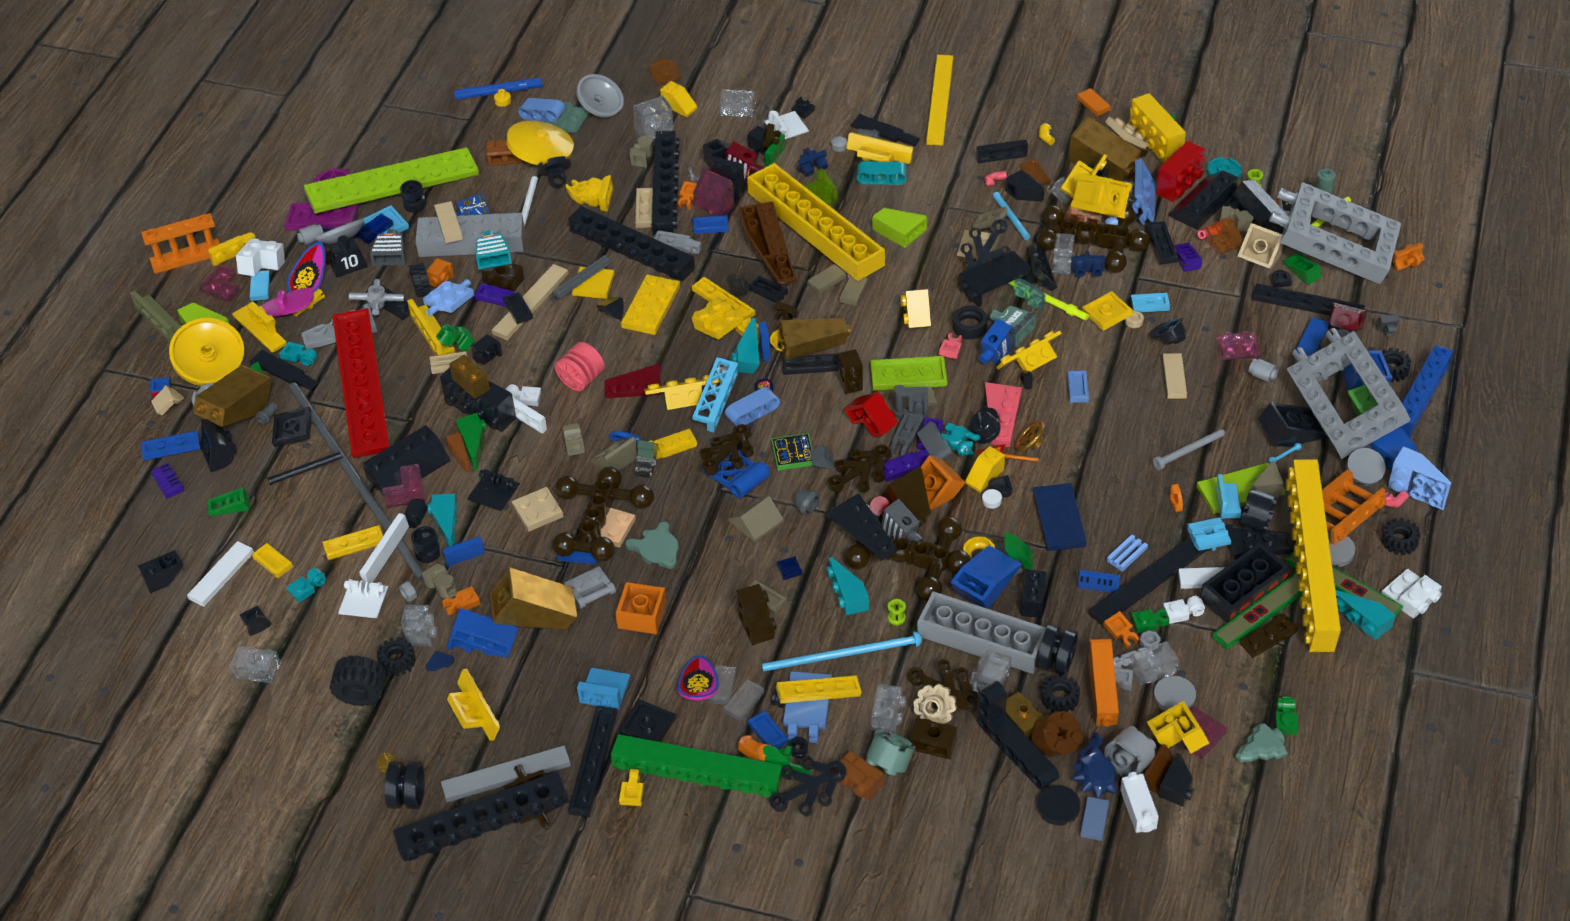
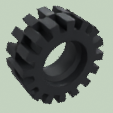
M424 263L410 265V275L417 297L429 294L431 288Z
M1389 348V351L1384 349L1382 354L1393 378L1390 382L1394 383V380L1400 382L1401 379L1405 380L1409 375L1411 366L1409 355H1404L1405 351L1399 352L1397 348L1395 351H1393V348ZM1388 364H1395L1398 367H1393Z
M1394 518L1393 522L1389 520L1385 524L1382 544H1384L1385 549L1389 547L1388 551L1390 553L1395 551V555H1398L1399 552H1401V555H1405L1407 552L1409 555L1412 551L1416 550L1420 538V529L1416 527L1414 522L1410 524L1411 520L1409 519L1405 522L1403 521L1404 518H1400V521ZM1402 534L1406 536L1408 539H1399L1394 535Z
M397 637L395 641L393 638H390V642L385 640L383 642L384 646L380 644L379 650L377 649L378 663L383 666V669H385L386 673L388 672L389 676H392L393 673H395V676H399L400 672L404 675L406 674L405 670H412L411 666L414 667L416 658L410 641L407 642L405 638L401 641V638ZM394 654H404L400 659H389Z
M1056 674V678L1052 675L1049 677V680L1046 679L1044 681L1041 699L1042 704L1045 705L1047 710L1051 708L1052 713L1055 710L1058 712H1069V709L1073 711L1078 706L1080 687L1077 681L1073 682L1071 676L1067 679L1065 674H1063V677H1060V674ZM1055 691H1064L1068 693V696L1064 698H1059L1054 696L1052 693Z

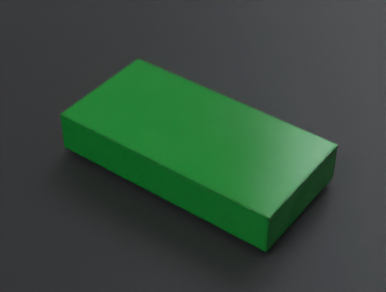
M781 133L780 137H776L780 139L779 144L774 145L771 143L765 152L766 167L775 163L784 150L785 134Z

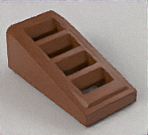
M456 433L446 436L448 449L467 473L470 472V463L461 434Z

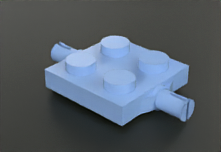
M465 279L461 284H455L450 281L443 282L423 298L424 304L431 306L426 310V313L432 316L437 311L454 312L474 296L473 289L468 288L471 285L470 280Z

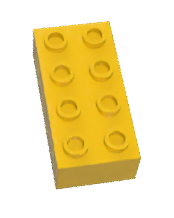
M1150 93L1132 99L1129 123L1136 128L1135 132L1138 131L1145 136L1144 140L1148 143V148L1156 154L1158 159L1165 163L1185 143L1186 132Z

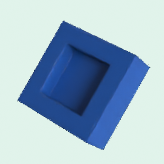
M169 377L151 379L150 394L152 398L156 397L165 385L171 388Z

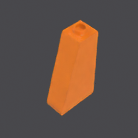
M1090 640L1088 670L1096 726L1108 727L1117 725L1119 709L1112 640Z

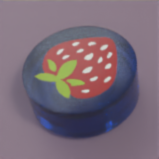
M768 379L758 380L755 383V391L763 387H768L773 391L772 381Z

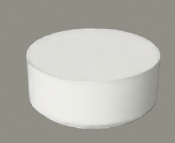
M990 489L983 493L982 503L985 507L997 508L1001 505L1002 495L999 491Z

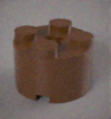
M1059 711L1038 718L1034 723L1032 742L1043 754L1049 757H1058L1072 753L1083 741L1080 725L1070 712Z

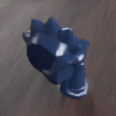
M1094 732L1085 749L1079 753L1077 763L1073 765L1077 772L1072 779L1082 782V793L1093 790L1096 797L1100 798L1105 792L1114 794L1117 792L1115 783L1117 770L1110 762L1111 759L1104 757L1099 750L1102 738L1098 732Z

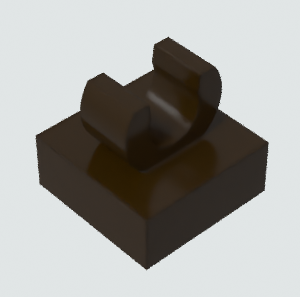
M768 123L762 142L764 147L769 148L770 143L778 145L780 139L775 137H780L781 132L774 130V124Z
M779 301L776 302L774 307L778 311L775 314V318L778 321L782 315H785L784 320H790V316L795 318L798 312L793 306Z

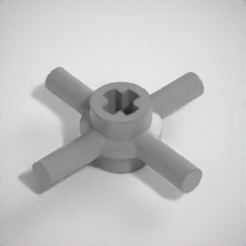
M375 279L373 285L368 288L367 293H349V300H366L368 306L372 308V314L378 315L379 309L384 307L385 301H404V294H386L384 287L381 286V281Z

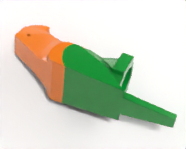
M751 735L743 736L739 741L738 750L750 759L780 764L783 767L789 765L795 771L809 775L812 773V769L805 770L800 765L790 763L792 755L791 746L779 749L770 744L759 743L753 740ZM787 770L785 774H789V772H792V771H791V770Z

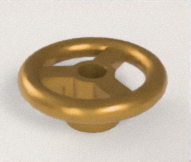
M1035 421L1025 427L1015 441L1016 450L1025 451L1029 448L1033 450L1039 448L1044 442L1042 437L1045 430L1044 422Z

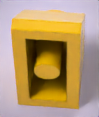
M670 81L660 89L663 106L685 117H688L698 109L683 86Z
M989 446L977 457L965 480V484L981 493L988 486L990 479L998 477L1004 471L1005 455Z

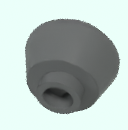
M804 489L795 496V505L803 515L811 514L817 508L820 501L818 492Z

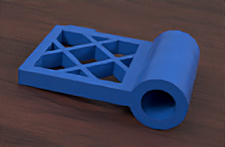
M738 450L739 456L743 458L744 465H747L745 469L735 468V470L724 471V467L732 466V462L723 460L719 464L721 471L709 477L729 488L735 497L742 499L770 476V469L765 463L752 462ZM734 475L729 481L724 479V476Z

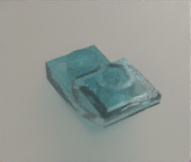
M1018 278L1014 281V295L1027 299L1028 306L1042 311L1045 309L1046 296L1041 290L1023 279Z

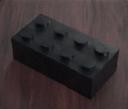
M450 368L440 376L444 400L449 406H454L465 414L472 415L477 413L480 420L483 419L492 429H497L501 432L516 419L511 392L488 381L490 390L474 399L452 379Z

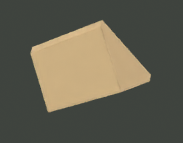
M1251 223L1238 257L1271 269L1282 254L1283 244L1280 243L1282 234Z

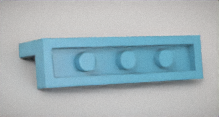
M718 357L715 360L693 414V420L707 424V431L714 433L738 375V363ZM719 364L728 366V370L722 373L717 368ZM720 379L722 384L714 388L711 384L712 381ZM714 394L716 399L708 403L705 399L706 396ZM708 409L710 412L709 417L699 415L700 411Z

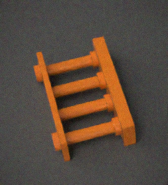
M211 213L141 232L145 246L151 244L154 257H150L154 274L210 258L208 250L220 244L218 239L213 240L210 228L215 227ZM203 230L206 242L196 245L193 232ZM186 235L189 247L178 249L175 237ZM168 240L172 252L161 254L158 242Z
M1346 470L1322 489L1325 512L1341 520L1336 526L1326 521L1327 531L1331 532V544L1335 546L1338 542L1344 540L1349 533L1385 505L1384 488L1372 494L1354 485L1353 472ZM1351 491L1366 499V501L1360 505L1343 495ZM1339 502L1354 511L1347 515L1331 505Z

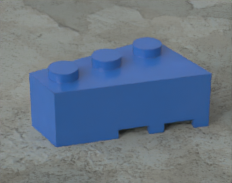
M460 608L447 649L453 650V647L465 648V652H471L472 649L481 650L485 655L508 658L519 627L495 624L491 617L482 616L471 610Z

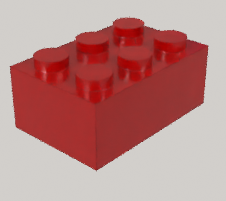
M1190 141L1184 143L1159 168L1156 194L1173 203L1179 197L1181 198L1184 192L1191 188L1197 179L1203 176V164L1206 159L1204 156L1205 148Z

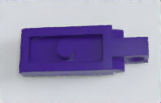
M925 449L918 453L915 451L886 461L884 465L885 482L900 478L917 467H921L930 453Z

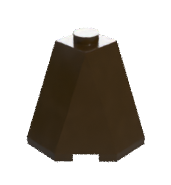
M919 466L890 483L881 496L889 501V505L898 499L901 500L918 519L920 528L928 522L926 519L931 514L923 472Z

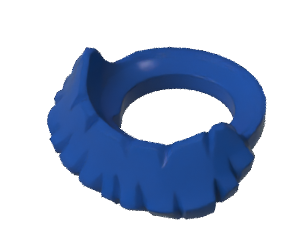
M612 431L609 434L611 441L634 437L637 444L638 440L641 439L635 434L622 431Z

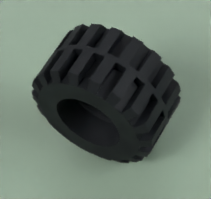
M358 655L342 657L336 662L330 682L331 693L338 700H342L346 704L370 706L372 703H377L381 698L386 671L381 664L368 657Z

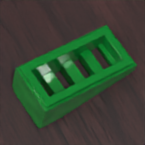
M1298 253L1283 260V264L1308 285L1321 278V267Z
M243 487L208 499V515L210 517L250 509V497Z

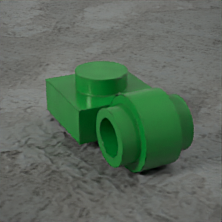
M1281 696V698H1277V710H1281V712L1276 711L1275 727L1282 734L1297 735L1298 714L1297 712H1291L1295 711V698Z

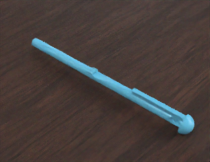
M913 632V636L907 638H897L762 663V668L764 672L909 644H915V647H918L922 643V636L918 632Z

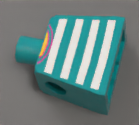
M489 230L484 232V236L477 238L476 259L478 270L512 264L509 247L501 233L494 234L493 231Z

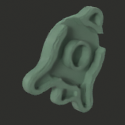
M661 522L654 530L643 531L644 539L642 540L628 539L626 541V548L639 553L641 558L649 565L651 563H659V566L667 569H672L677 565L678 541L670 534L669 523Z

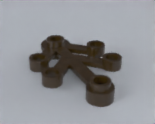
M741 424L736 426L731 434L713 437L710 440L712 447L700 450L701 458L705 460L702 463L704 472L709 476L717 474L719 464L729 453L732 456L733 468L743 467V458L739 456L736 446L741 441L744 457H751L754 454L753 446L750 445L748 440L752 435L751 429L747 425ZM720 452L714 459L712 458V454Z
M884 444L876 446L874 451L854 449L850 452L852 461L837 460L835 462L836 471L844 472L847 468L854 469L844 476H831L828 480L830 490L835 493L841 492L844 484L861 474L860 481L857 484L858 489L862 493L868 492L870 490L868 480L871 466L877 463L876 470L873 472L874 481H884V465L892 457L891 449ZM862 458H869L866 461H861Z
M941 659L937 663L938 670L942 673L945 684L924 675L923 670L920 668H912L908 672L909 682L913 686L924 684L935 687L937 684H942L944 687H948L950 695L959 700L956 701V711L963 708L969 712L977 710L978 693L971 689L968 680L969 674L966 668L960 667L956 670V677L961 681L964 693L956 690L950 673V663L946 659ZM942 664L948 665L944 669L940 667ZM961 672L966 673L964 677L959 676ZM914 673H919V676L916 678L912 675ZM969 698L975 699L972 703H968L967 700Z

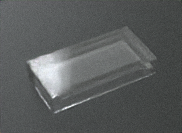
M716 665L715 670L718 676L719 689L714 696L709 698V703L730 705L736 667Z
M746 680L724 707V713L742 721L764 694V688Z

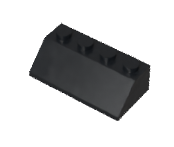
M1224 170L1206 176L1168 213V216L1199 230L1229 199L1237 187L1238 177Z
M425 425L363 462L366 478L389 499L451 460L437 435Z

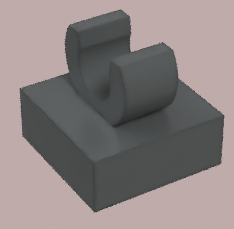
M1398 314L1380 316L1376 323L1377 331L1384 330L1386 337L1393 336V332H1396V326L1400 321Z

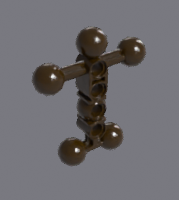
M1127 203L1125 219L1116 217L1119 222L1118 225L1096 223L1095 226L1090 222L1078 224L1077 220L1064 219V212L1060 207L1056 205L1045 208L1042 214L1043 222L1046 224L1045 229L1039 232L1036 241L1043 250L1051 251L1057 247L1059 243L1058 234H1060V239L1063 242L1075 243L1077 240L1082 244L1093 242V245L1111 248L1113 251L1105 257V267L1112 273H1119L1127 265L1126 256L1123 254L1124 249L1129 246L1132 250L1143 251L1148 247L1150 238L1148 233L1142 229L1133 230L1129 234L1128 227L1135 221L1137 213L1134 212L1132 205Z
M611 466L603 468L598 473L595 485L579 484L576 478L570 475L560 477L555 485L556 493L560 498L567 500L574 498L577 494L590 495V503H588V509L582 514V522L579 525L580 541L576 540L571 533L561 532L553 538V550L562 557L570 556L574 551L591 553L594 559L600 562L608 561L615 553V545L611 539L598 537V535L601 534L600 529L606 524L607 514L614 498L630 500L635 507L643 509L649 507L654 501L652 489L644 484L637 485L632 490L619 489L622 476L618 469Z
M952 516L945 517L938 523L937 531L941 537L939 544L924 541L916 542L915 540L911 543L905 538L894 540V536H889L898 551L887 557V560H890L891 557L896 562L903 563L908 561L909 565L913 564L916 567L930 570L928 576L922 578L917 585L919 596L926 601L929 600L932 592L942 593L943 587L939 581L942 571L948 568L952 573L957 574L962 566L971 560L970 555L963 550L953 551L949 555L951 542L958 539L962 533L960 521ZM857 541L856 545L847 549L845 560L849 567L862 569L869 563L870 554Z

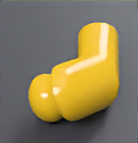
M1044 123L1039 128V138L1048 145H1052L1055 142V138L1049 135L1051 126Z

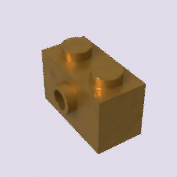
M465 354L449 363L452 379L474 399L490 390L487 373L483 371L479 364H475Z
M1020 692L1006 699V716L1029 740H1032L1034 723L1043 714L1039 711L1037 712L1027 697L1024 698Z

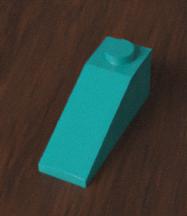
M756 318L751 319L736 349L730 355V361L738 363V372L754 374L759 366Z
M435 494L432 495L431 503H428V513L432 514L434 524L446 545L450 547L455 545L458 511L456 495Z

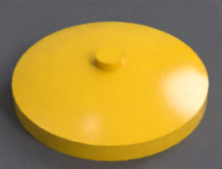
M529 120L514 124L507 132L506 144L508 149L516 157L528 163L538 165L540 162H543L545 164L548 163L547 159L565 156L567 159L572 156L574 148L572 138L566 131L556 125L543 121Z
M199 318L184 324L176 331L169 346L170 361L175 372L189 383L199 386L216 383L243 364L244 343L238 331L227 322L215 318Z

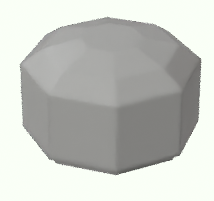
M842 136L834 137L831 140L832 150L836 152L845 151L847 148L846 138Z
M407 581L399 585V590L406 601L409 602L417 598L416 589L410 582Z
M1146 631L1142 633L1139 644L1141 647H1146L1148 651L1152 652L1158 649L1160 637L1156 632Z

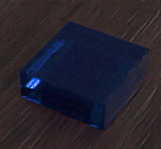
M795 556L777 561V567L783 581L802 575L801 567Z

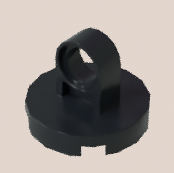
M565 156L547 159L548 163L545 164L540 162L537 165L538 174L548 175L549 182L553 188H562L566 183L565 170L571 167L570 158L566 159ZM555 176H559L562 179L561 184L554 182Z

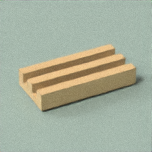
M466 351L430 357L432 374L445 372L450 368L449 363L464 354L467 356Z

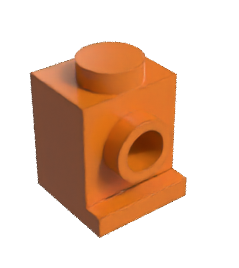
M438 258L426 270L429 283L433 287H438L443 282L448 281L449 277H454L452 263Z

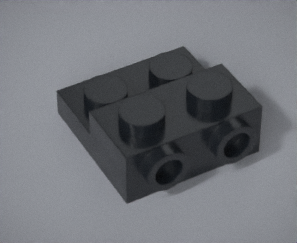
M712 156L709 160L708 190L713 191L716 195L725 194L731 199H740L745 191L744 164Z

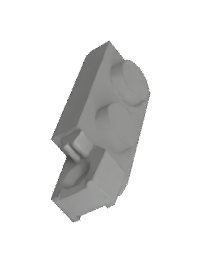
M658 230L654 239L686 253L700 254L702 250L701 242L695 241L687 235Z

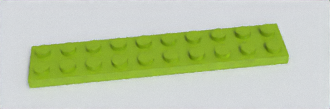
M466 147L304 185V191L314 213H319L400 194L401 185L409 180H417L425 188L479 175V169Z

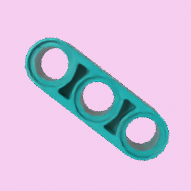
M863 161L857 167V181L861 184L902 185L907 179V166L903 162Z

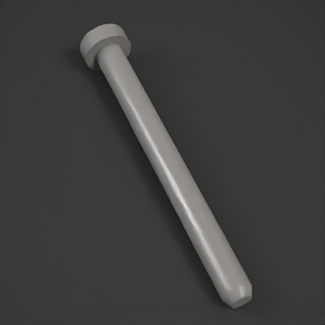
M1220 429L1162 458L1157 456L1153 458V465L1157 470H1161L1165 467V464L1223 437L1225 431Z

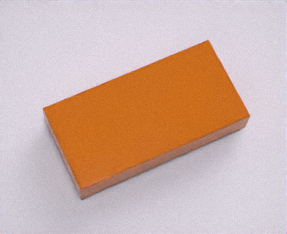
M1091 88L1077 94V99L1096 116L1110 111L1111 106Z

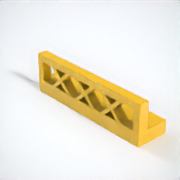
M413 299L407 300L410 316L435 355L455 353L453 345L451 347L446 346L436 338L441 327L433 315L429 316L426 313V310L429 309L427 305L417 307Z

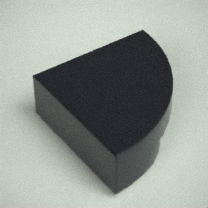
M1029 370L1021 372L1020 379L1026 390L1032 389V373Z

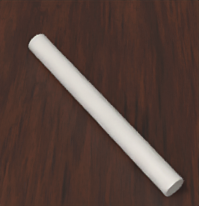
M535 176L531 177L522 209L524 226L538 178Z

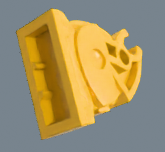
M611 175L605 176L602 180L591 178L580 183L572 180V186L565 185L567 193L577 203H587L593 207L599 205L600 210L608 212L613 191Z

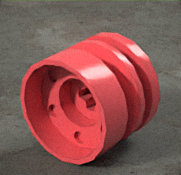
M585 342L576 343L555 364V371L560 380L567 387L578 392L583 391L587 385L591 384L592 380L596 379L605 368L601 355Z

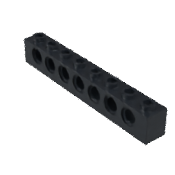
M655 131L652 204L653 236L656 235L658 230L674 233V228H677V218H674V216H678V208L675 206L678 205V194L675 193H678V183L676 181H679V174L676 170H679V160L676 159H679V149L677 148H680L679 137L676 138V131Z
M580 206L568 218L570 231L667 274L674 279L683 282L695 270L694 256L585 207Z
M557 771L395 829L393 833L403 861H413L427 853H436L441 848L458 845L466 839L477 838L483 833L499 830L511 823H519L527 817L541 815L544 811L552 808H560L569 803V799L561 775ZM543 794H548L546 797L540 798ZM523 801H528L525 805H520ZM507 809L505 812L499 813L500 810ZM486 816L485 819L478 820L480 817ZM466 823L463 827L457 828L460 824ZM440 831H444L443 834L437 835ZM424 838L421 842L416 843L418 839Z

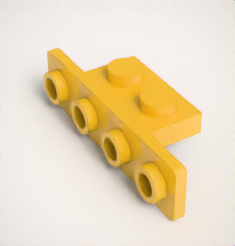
M853 132L849 133L847 149L857 151V156L862 157V160L892 162L895 160L907 164L911 163L913 147Z
M1104 154L1093 169L1078 160L1059 190L1074 200L1078 173L1098 176L1096 173L1104 168L1107 163L1105 159L1108 155ZM1070 204L1065 213L1069 214L1071 211L1075 212L1077 209L1072 208Z
M253 301L232 313L233 318L272 353L287 344L286 340L276 332L275 319L271 315H267L261 306H257Z
M1061 331L1047 333L1043 336L1045 339L1041 341L1039 339L1034 340L1029 344L1030 347L1026 349L1024 346L1019 348L1012 357L1009 354L1000 359L1001 363L996 366L999 370L1017 360L1023 371L1029 370L1032 372L1057 358V355L1049 342L1062 334Z
M704 375L703 379L696 380L695 377L686 378L685 382L677 383V380L669 381L664 386L651 384L644 391L646 395L664 392L667 410L698 404L702 395L701 385H706L709 375ZM719 379L712 381V383H718Z
M462 669L457 681L462 692L449 693L447 700L463 729L482 727L488 739L493 741L500 729L499 722L493 715L490 706L485 701L482 692L477 687L468 669Z

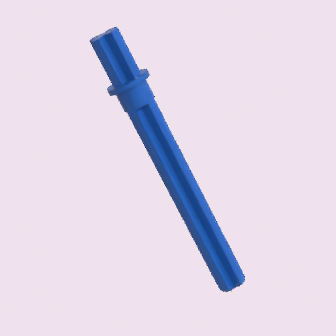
M541 77L525 78V80L454 90V96L458 100L496 94L500 89H504L507 92L528 91V89L542 87Z

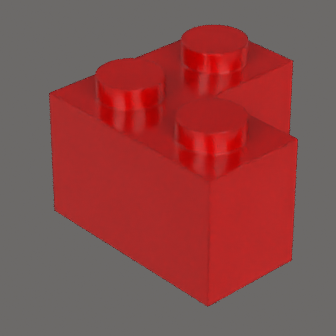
M879 392L859 396L844 408L853 425L863 422L873 438L883 436L898 424L894 413L889 409L884 397Z

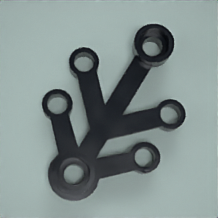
M998 219L992 223V232L984 247L980 237V229H970L969 236L974 240L978 258L974 263L971 253L973 250L972 245L969 243L963 244L960 250L965 254L967 262L965 271L983 264L985 260L1005 255L1002 253L1003 248L1007 249V253L1011 252L1008 246H1001L998 250L990 251L998 235L1007 230L1005 220ZM996 224H1000V230L996 229ZM974 230L977 231L976 237L973 235ZM966 245L969 247L968 252L964 250Z
M811 756L802 757L800 763L805 770L814 769L823 772V774L817 777L795 771L792 766H784L781 774L786 780L793 779L803 782V784L784 794H773L770 798L771 807L776 812H782L788 807V801L808 792L805 801L799 805V811L805 817L810 816L813 812L812 806L819 787L827 782L825 791L819 794L818 801L824 807L829 806L832 803V794L837 782H841L846 777L847 769L845 765L840 761H833L827 765L814 761ZM810 760V765L805 766V761ZM835 768H838V769H839V772L836 773V774H833L832 771H833ZM787 770H791L792 773H791L790 775L786 776V775H785L786 771H787ZM823 797H829L828 801L822 802ZM777 798H781L780 803H774ZM805 806L809 807L807 812L802 811Z

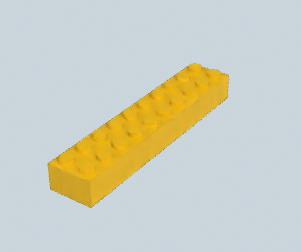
M775 163L747 177L748 194L760 203L773 201L778 218L857 281L885 266L884 248Z
M1293 460L1292 468L1288 470L1289 479H1286V491L1290 493L1288 495V507L1292 509V512H1290V524L1294 525V528H1292V540L1296 541L1294 557H1298L1296 573L1300 574V579L1298 580V590L1302 591L1300 607L1304 609L1305 613L1302 616V623L1307 629L1304 636L1305 644L1309 645V652H1334L1341 628L1318 460Z

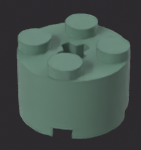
M877 730L866 754V762L873 766L885 768L884 771L893 776H896L897 772H906L916 747H911L912 742L898 734L891 733L888 736L884 734L885 730Z

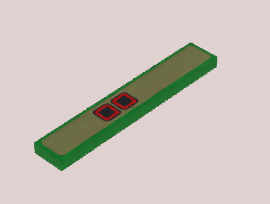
M1293 551L1286 559V564L1296 569L1298 557H1294ZM1332 567L1335 590L1379 602L1396 615L1395 618L1402 611L1403 605Z
M1295 573L1213 633L1212 638L1223 648L1229 650L1242 638L1252 633L1302 596V591L1298 590L1300 574Z

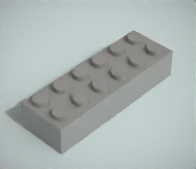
M523 213L456 216L463 240L445 243L438 217L418 218L416 246L419 257L476 254L477 238L484 236V232L489 230L493 231L494 234L501 233L510 252H524L525 226Z
M932 592L918 620V633L924 639L1034 674L1037 667L1038 653L1046 627L937 592Z

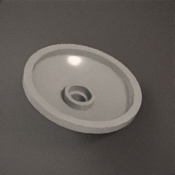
M590 74L584 76L577 85V98L581 105L590 113L600 117H612L622 109L624 103L623 94L617 84L611 79L598 74Z
M361 218L319 234L314 239L325 244L338 243L337 239L339 236L345 235L348 239L355 236L365 221Z

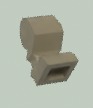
M641 136L637 140L638 144H634V147L630 149L631 165L647 168V157L653 154V143L650 136Z
M1222 206L1219 224L1222 227L1221 229H1225L1227 223H1232L1236 231L1247 232L1254 217L1248 211L1240 212L1239 209H1233L1231 206Z
M578 422L563 425L568 456L585 453Z
M437 563L421 573L426 587H436L440 597L451 598L457 594L458 590L454 578L448 574L444 565Z

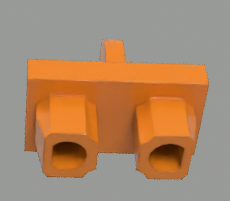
M1409 244L1403 250H1394L1392 258L1394 269L1399 271L1409 266H1419L1420 262L1424 260L1422 253L1423 244Z

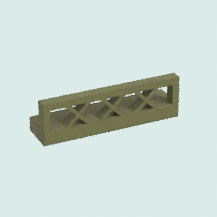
M135 290L130 292L134 307L171 342L172 337L181 326L149 294L142 298Z

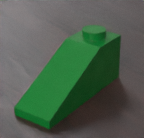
M475 413L456 419L458 433L462 436L474 471L478 470L485 441L484 430H487L484 420H480L478 414Z

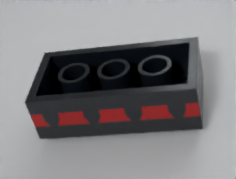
M1258 543L1203 583L1200 598L1228 623L1286 581L1289 567L1265 546Z

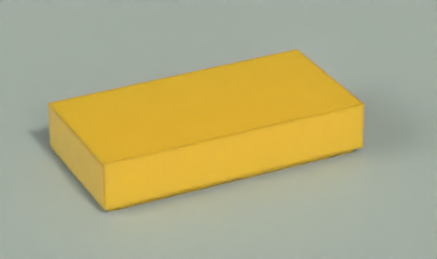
M268 543L252 554L255 561L277 578L293 568L292 562Z

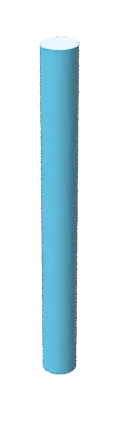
M999 192L993 193V197L1001 208L1007 207V216L1024 240H1028L1030 238L1029 233Z

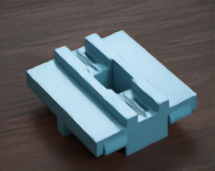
M1220 517L1188 524L1187 529L1189 534H1191L1190 538L1198 551L1210 548L1212 551H1215L1216 547L1231 544L1228 530L1225 529V524Z

